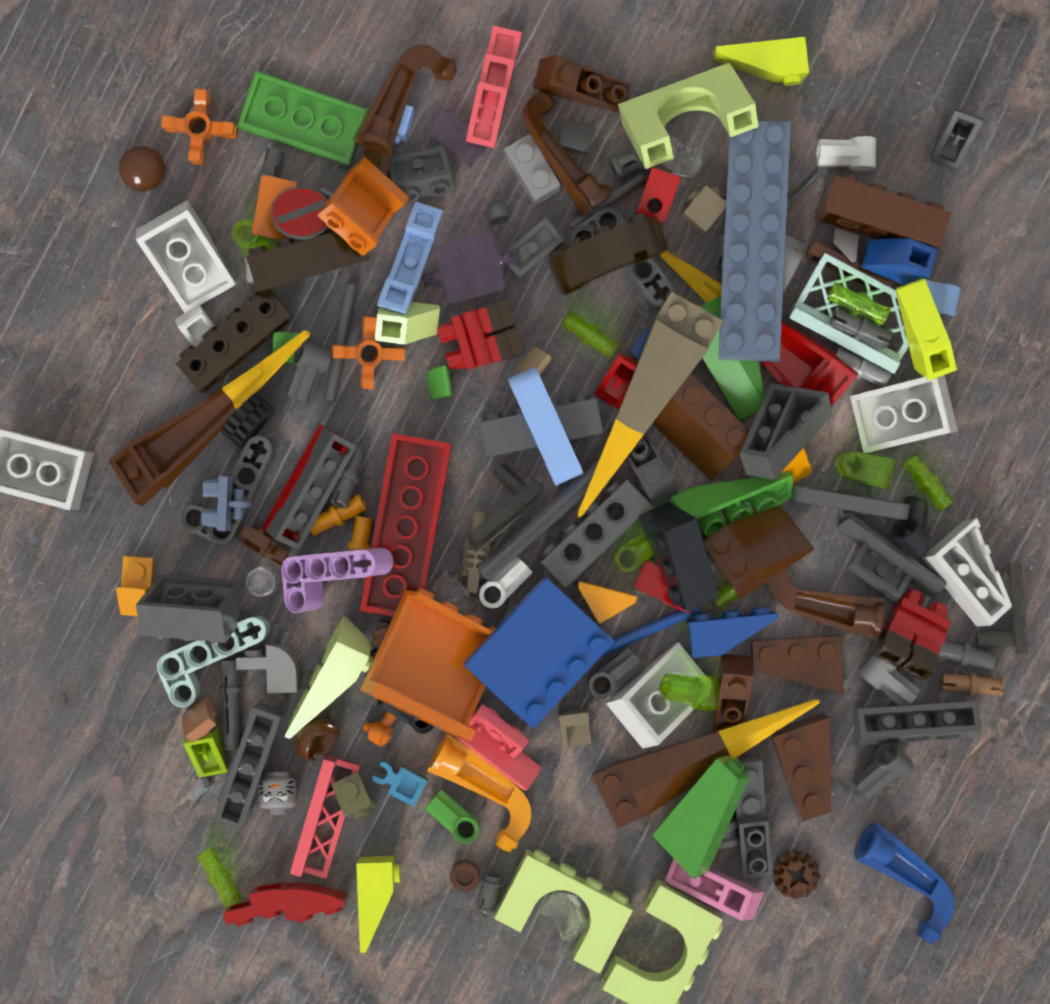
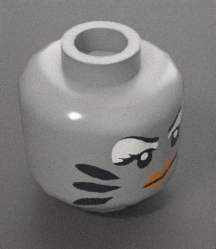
M289 772L266 773V778L261 779L259 784V806L262 809H269V815H287V809L296 806V779L289 777Z

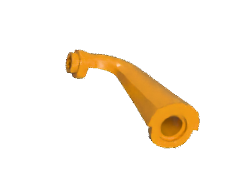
M446 733L430 760L428 772L505 806L510 813V822L505 829L498 832L495 845L507 852H511L512 849H516L519 839L526 832L531 821V807L528 799L511 780L470 748Z

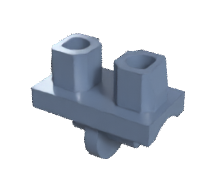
M219 476V479L203 481V497H218L217 509H202L201 525L217 528L216 531H231L232 507H234L233 519H242L243 508H252V502L243 501L244 489H235L234 501H232L233 477Z

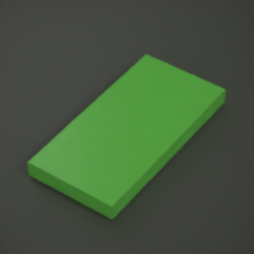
M255 71L237 128L350 167L358 145L353 140V137L368 109Z

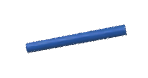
M697 607L692 610L691 614L677 610L613 639L615 642L602 656L693 617L694 614L701 613V610Z

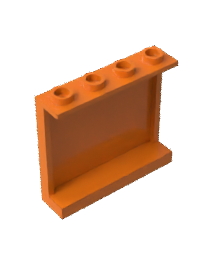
M418 588L417 592L405 590L360 690L457 738L472 742L476 730L468 726L486 686L463 663L496 627L490 626L488 629L481 625L483 620L471 614H466V616L459 614L457 606L443 601L441 604L433 600L435 595L421 588Z

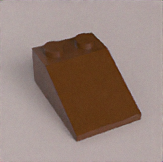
M781 505L728 524L703 540L709 559L740 600L814 550V547Z

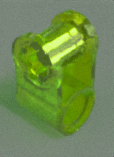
M844 452L837 457L835 468L845 478L890 490L897 460L862 452ZM849 460L856 464V469L848 466Z

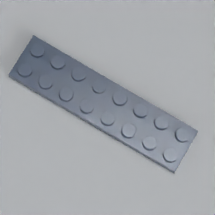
M758 121L759 127L729 137L720 318L724 322L719 332V360L780 362L791 121Z

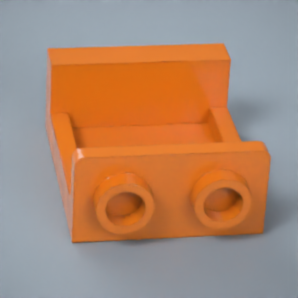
M364 157L348 171L317 216L330 229L341 236L351 248L364 256L377 246L380 241L378 237L392 216L406 204L410 197Z

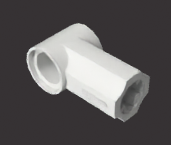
M859 136L850 138V140L819 139L816 149L817 166L849 167V170L852 171L875 170L876 138Z
M516 557L494 578L482 584L478 592L479 600L488 608L501 606L533 572L521 559ZM489 586H496L500 591V598L495 603H489L484 599V591Z

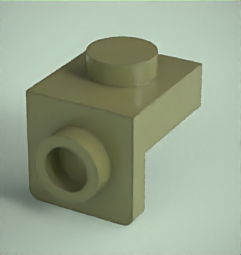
M356 772L331 784L343 815L346 818L354 817L355 821L363 819L372 814L370 809L377 806L375 800L371 799L360 772Z

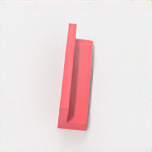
M326 755L323 759L290 874L301 877L303 873H308L327 879L345 817L341 809L330 814L325 805V800L334 794V790L329 792L328 790L330 784L336 782L333 777L336 765L351 769L352 775L359 772L360 764ZM323 811L326 817L320 820ZM339 815L337 824H335L333 818ZM329 821L334 834L332 838L322 842L316 832L317 827ZM315 839L318 845L312 848V844ZM330 844L329 851L327 852L324 846ZM318 849L321 850L326 859L323 869L306 865L309 854Z

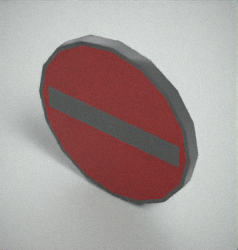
M296 187L288 189L279 194L272 204L271 217L273 224L281 234L291 239L306 240L315 238L328 227L317 216L328 200L322 193L312 188Z

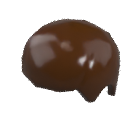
M132 147L120 159V176L124 184L131 189L140 192L149 191L157 188L164 179L166 167L162 156L149 147Z
M313 718L297 734L295 741L298 755L312 762L316 760L313 755L326 756L336 743L340 727L326 718Z

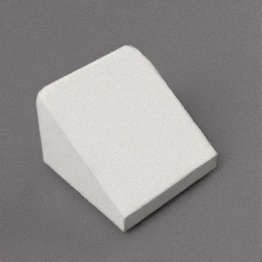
M201 305L182 314L175 320L177 327L194 347L204 341L202 336L215 326Z

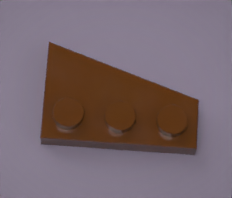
M841 636L751 640L752 670L844 695Z

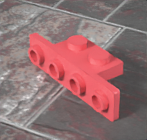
M482 704L475 711L468 726L476 730L472 742L460 738L457 739L526 791L541 771V766L521 752L530 740L524 737L521 730L517 727L510 726L502 720L495 710L487 708Z

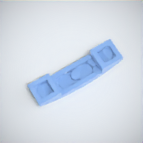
M415 201L406 224L404 237L390 275L386 278L377 306L404 315L407 314L427 264L443 210Z

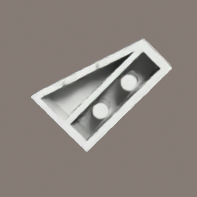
M978 519L964 520L924 554L921 559L931 571L935 572L946 583V590L976 626H991L1012 607L999 571H996L989 555L991 551L988 544L985 545L979 530L981 526Z

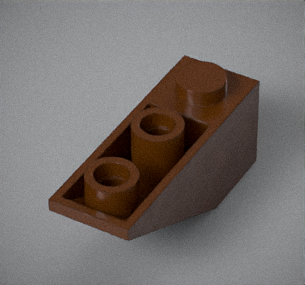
M559 55L540 59L533 88L540 91L545 90L550 95L620 113L618 104L628 101L632 84Z
M732 654L720 656L712 733L746 721L753 682L750 656Z

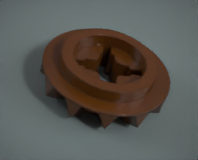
M791 851L782 855L773 868V881L777 889L784 896L795 900L801 897H808L813 890L817 889V884L821 878L816 861L810 855L801 851ZM787 869L796 872L799 869H803L801 874L806 882L796 880L794 883H791L793 878Z

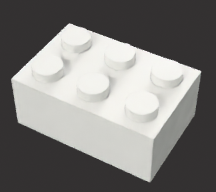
M0 429V492L66 510H79L94 453L15 431Z

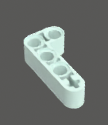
M255 615L238 622L236 629L231 634L235 642L232 649H226L221 643L196 640L160 657L157 663V670L171 702L175 706L183 708L198 700L201 695V687L194 671L253 646L267 638L270 633V624L263 616ZM252 623L254 626L259 625L261 627V631L257 633L258 637L253 633L243 638L241 632L250 629ZM196 646H202L207 651L205 661H200L195 657L194 649ZM169 658H175L179 662L180 668L177 673L171 672L168 669L167 661ZM181 685H186L191 689L192 695L189 700L183 699L179 695V687Z

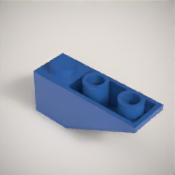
M770 607L752 608V613L741 614L740 610H728L722 612V617L711 618V613L694 614L693 620H686L690 656L692 658L724 655L778 619L779 615L775 611H770Z

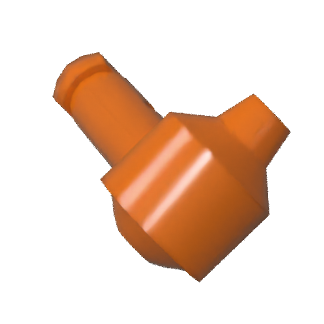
M386 711L381 721L374 723L366 722L363 729L368 733V740L380 747L385 746L391 739L393 733L391 726L396 717Z

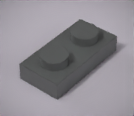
M545 217L503 252L500 257L517 278L520 279L564 243L565 240Z

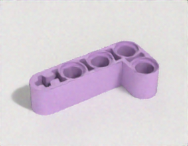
M380 547L286 558L283 561L281 570L286 607L292 613L319 609L324 602L323 581L387 574L393 566L391 553L386 548Z

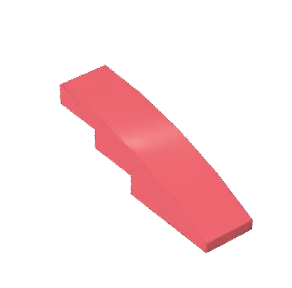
M493 25L480 82H478L466 142L495 148L522 32Z

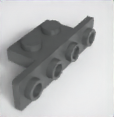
M849 515L837 526V530L859 545L847 568L893 602L901 598L909 582L929 597L934 596L945 588L946 583L935 572L926 569L915 561L914 557H908L902 550L893 545L887 537L878 534L867 526L864 520L854 515Z

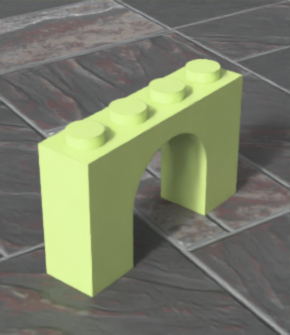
M730 62L618 104L623 128L645 169L674 159L670 137L665 129V125L672 118L684 112L701 110L716 115L730 137L759 127L755 102Z
M527 849L494 911V919L521 933L535 904L542 896L556 890L575 893L586 903L589 909V919L572 952L573 960L600 974L633 911L631 903L628 902L629 897L616 890L611 893L603 889V884L588 876L587 879L576 875L577 871L565 863H561L559 866L551 862V857L540 850L535 849L532 852Z
M657 878L644 902L645 911L675 927L684 938V949L681 958L673 967L659 973L641 970L615 955L601 979L602 990L628 1004H680L678 999L683 990L688 991L695 977L693 972L697 965L701 966L708 956V945L712 938L714 940L718 938L723 928V923H721L723 919L718 911Z

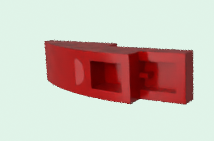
M302 882L266 884L253 887L249 893L250 900L227 906L223 916L226 925L235 923V926H242L252 922L254 917L263 915L265 919L280 915L281 910H284L286 921L295 919L296 923L312 919L313 914L324 912L325 915H331L341 911V907L346 904L347 895L339 890L318 884Z

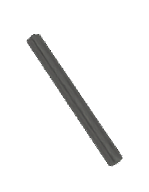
M598 461L479 566L478 570L486 580L489 581L494 578L585 496Z

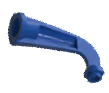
M871 823L864 830L856 844L854 858L928 897L932 902V913L927 920L919 923L918 929L920 931L917 935L931 944H934L935 940L940 941L942 937L940 933L948 925L954 912V898L950 888L925 861L878 823Z

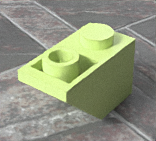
M412 302L406 315L379 306L375 340L408 344L436 335L440 305Z

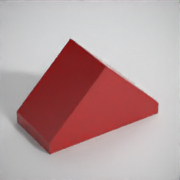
M620 353L594 395L619 410L637 362Z

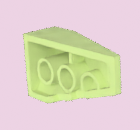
M342 616L332 634L321 662L323 666L317 664L309 682L310 689L306 688L288 722L285 737L289 739L293 737L356 682L361 671L366 673L370 668L374 658L370 655L372 643L349 618Z

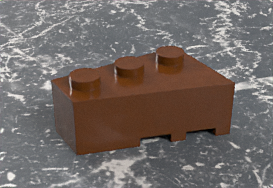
M820 713L786 725L769 736L794 808L803 822L831 812L830 717L825 713Z

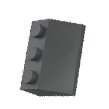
M160 574L136 604L141 636H153L158 639L177 638L184 641L200 640L210 641L211 643H226L237 627L244 582L240 580Z

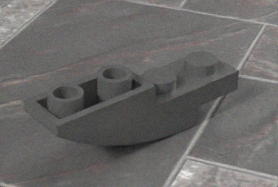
M760 756L741 758L738 760L743 764L744 771L750 776L734 812L735 819L737 820L736 833L739 837L738 849L743 879L773 876L762 759Z

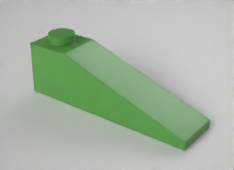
M721 296L700 307L720 317ZM719 329L702 359L739 420H742L759 411L765 397L759 361L719 360Z
M791 472L780 473L775 480L751 477L700 485L673 495L670 499L673 505L697 518L702 539L705 540L728 524L781 505L790 499L793 495V475Z

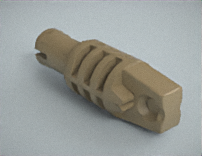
M473 510L470 537H467L464 542L461 576L468 577L467 593L478 594L480 579H485L480 574L478 568L490 557L491 542L490 539H487L490 512Z

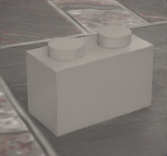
M530 134L504 149L506 160L534 206L560 192L561 185Z

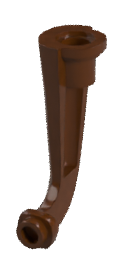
M416 45L406 50L390 70L353 140L379 154L391 155L417 71L421 67L426 66L432 70L436 79L450 81L454 78L457 71L455 61L443 57L435 48L429 45Z
M541 90L534 94L524 106V120L527 129L582 216H585L606 199L612 188L608 184L600 185L591 173L586 174L546 129L541 116L547 115L553 109L555 100L547 91Z
M789 567L768 581L769 589L774 599L790 611L850 633L878 640L884 617V598L798 589L792 586L788 580Z

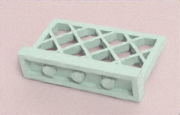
M824 252L797 301L788 312L789 318L894 374L909 346L898 310L900 307L895 299L897 298L896 290ZM828 261L838 267L841 278L823 283L821 271ZM843 270L852 275L844 277ZM817 278H819L820 285L813 286ZM855 278L862 279L865 282L867 292L850 297L846 281ZM842 283L846 299L829 303L825 287ZM869 284L877 287L878 289L871 291ZM822 289L825 305L813 308L803 303L809 292ZM882 292L890 294L893 306L876 311L872 295ZM869 297L872 313L862 316L866 318L874 317L876 325L880 327L878 315L895 311L899 326L887 330L892 331V333L900 331L903 342L897 352L888 347L882 349L864 339L856 340L852 338V334L829 325L831 316L833 317L831 307L848 303L850 313L855 316L851 302ZM827 309L829 316L820 311Z

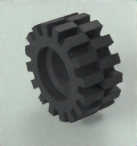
M254 393L228 419L229 421L225 423L221 433L241 449L270 420L275 408L261 395Z

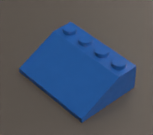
M545 576L463 664L515 714L534 729L615 641Z

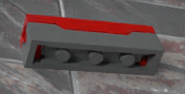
M319 424L262 529L274 539L300 550L357 445Z

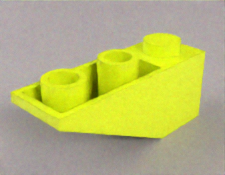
M922 278L896 288L914 370L929 381L956 371L951 342L926 280Z

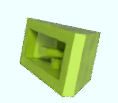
M220 727L212 728L206 735L201 736L193 743L186 737L183 738V745L199 778L228 772Z

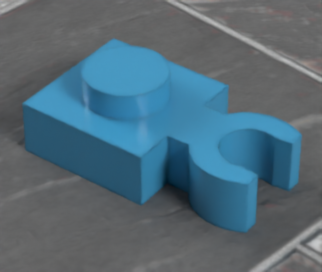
M381 760L379 765L387 770V775L380 777L374 774L372 780L381 785L390 784L391 787L388 794L414 807L428 778L403 765L399 772H396L390 762Z

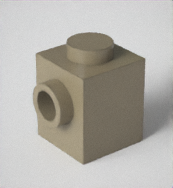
M707 185L701 192L696 188L685 201L689 206L680 218L703 236L726 209L725 194L718 188H709Z

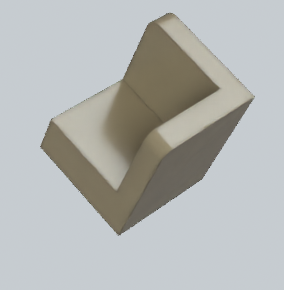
M587 708L558 712L563 751H568L569 747L591 744Z

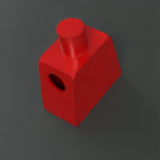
M652 167L635 214L645 213L647 218L657 216L659 222L665 223L681 177ZM651 199H657L660 202L656 213L648 210Z

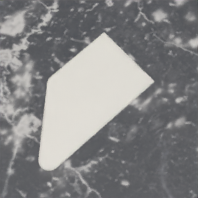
M835 228L833 243L851 262H856L859 235Z

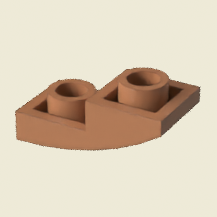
M209 695L205 696L182 715L183 732L191 743L206 735L216 726L214 717L217 715V712Z

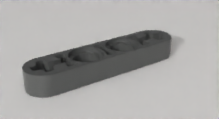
M794 485L792 500L797 502L896 519H908L910 504L800 485Z

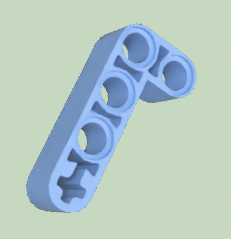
M534 366L508 378L510 387L544 459L554 485L557 486L583 474L536 367Z

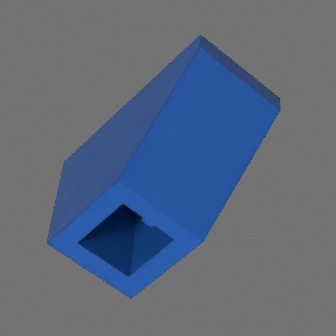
M911 238L872 239L867 244L861 268L906 285L922 278L926 280L931 275L938 249Z

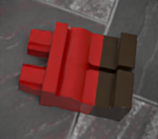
M508 298L495 304L451 317V322L437 328L441 344L457 340L460 348L458 351L445 354L449 370L466 368V371L524 356L525 353L518 330L514 328L515 320ZM507 330V331H505V332H503V333H500V334H496V335H493V336H490V337L488 336V335H490V334H494V333H497V332H500V331Z
M909 589L904 593L900 601L891 607L890 615L872 655L894 667L900 665V670L924 681L936 673L939 663L937 658L951 621L946 619L948 612L946 605L940 602H933L926 609L920 606L923 598L922 593ZM885 650L888 651V652H890V653H892V654H894V655H889V654H887V653L885 652ZM912 664L915 665V666H917V667H919V668H921V669H916V668H914V667L912 666Z

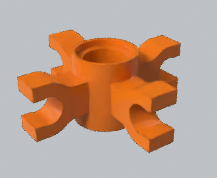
M195 89L194 111L188 113L185 118L162 115L161 128L165 129V132L187 133L191 137L188 161H191L192 165L204 166L205 143L210 142L214 136L236 139L237 126L234 123L214 122L209 119L208 111L211 94H208V91L205 89ZM197 122H206V128L202 133H193V127Z
M362 316V339L355 346L332 345L333 358L356 359L361 364L360 388L374 390V366H377L381 360L405 361V348L381 347L375 341L377 318L374 316ZM366 345H373L376 349L374 358L368 361L361 358L362 348Z

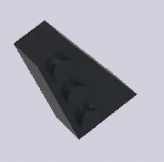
M670 502L639 515L638 518L668 587L667 594L671 602L689 612L718 598L697 518Z

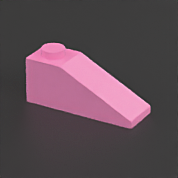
M673 859L664 881L741 921L754 919L764 891L713 868H710L705 875L693 879L675 859Z

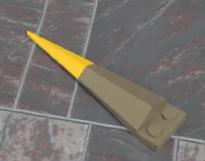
M671 290L669 291L654 318L615 422L578 510V517L585 513L708 351L711 342L724 322L723 319Z

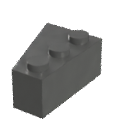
M770 384L740 451L746 475L772 480L777 478L832 417L828 392Z

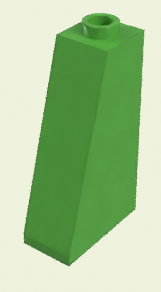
M725 756L717 758L652 835L693 879L703 876L709 871L750 778L744 771L743 764L734 757Z

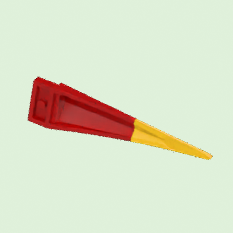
M668 251L659 255L706 303L721 296L722 284ZM782 321L780 362L761 361L781 385L828 392L831 407L858 376V372L838 358L833 351Z

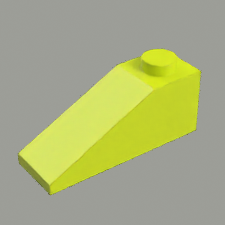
M805 37L716 46L713 52L714 61L722 64L730 62L733 68L774 83L783 82L784 86L800 84L801 80H804L809 73Z
M394 856L359 857L356 863L360 953H366L394 892L395 883H400V864H395Z

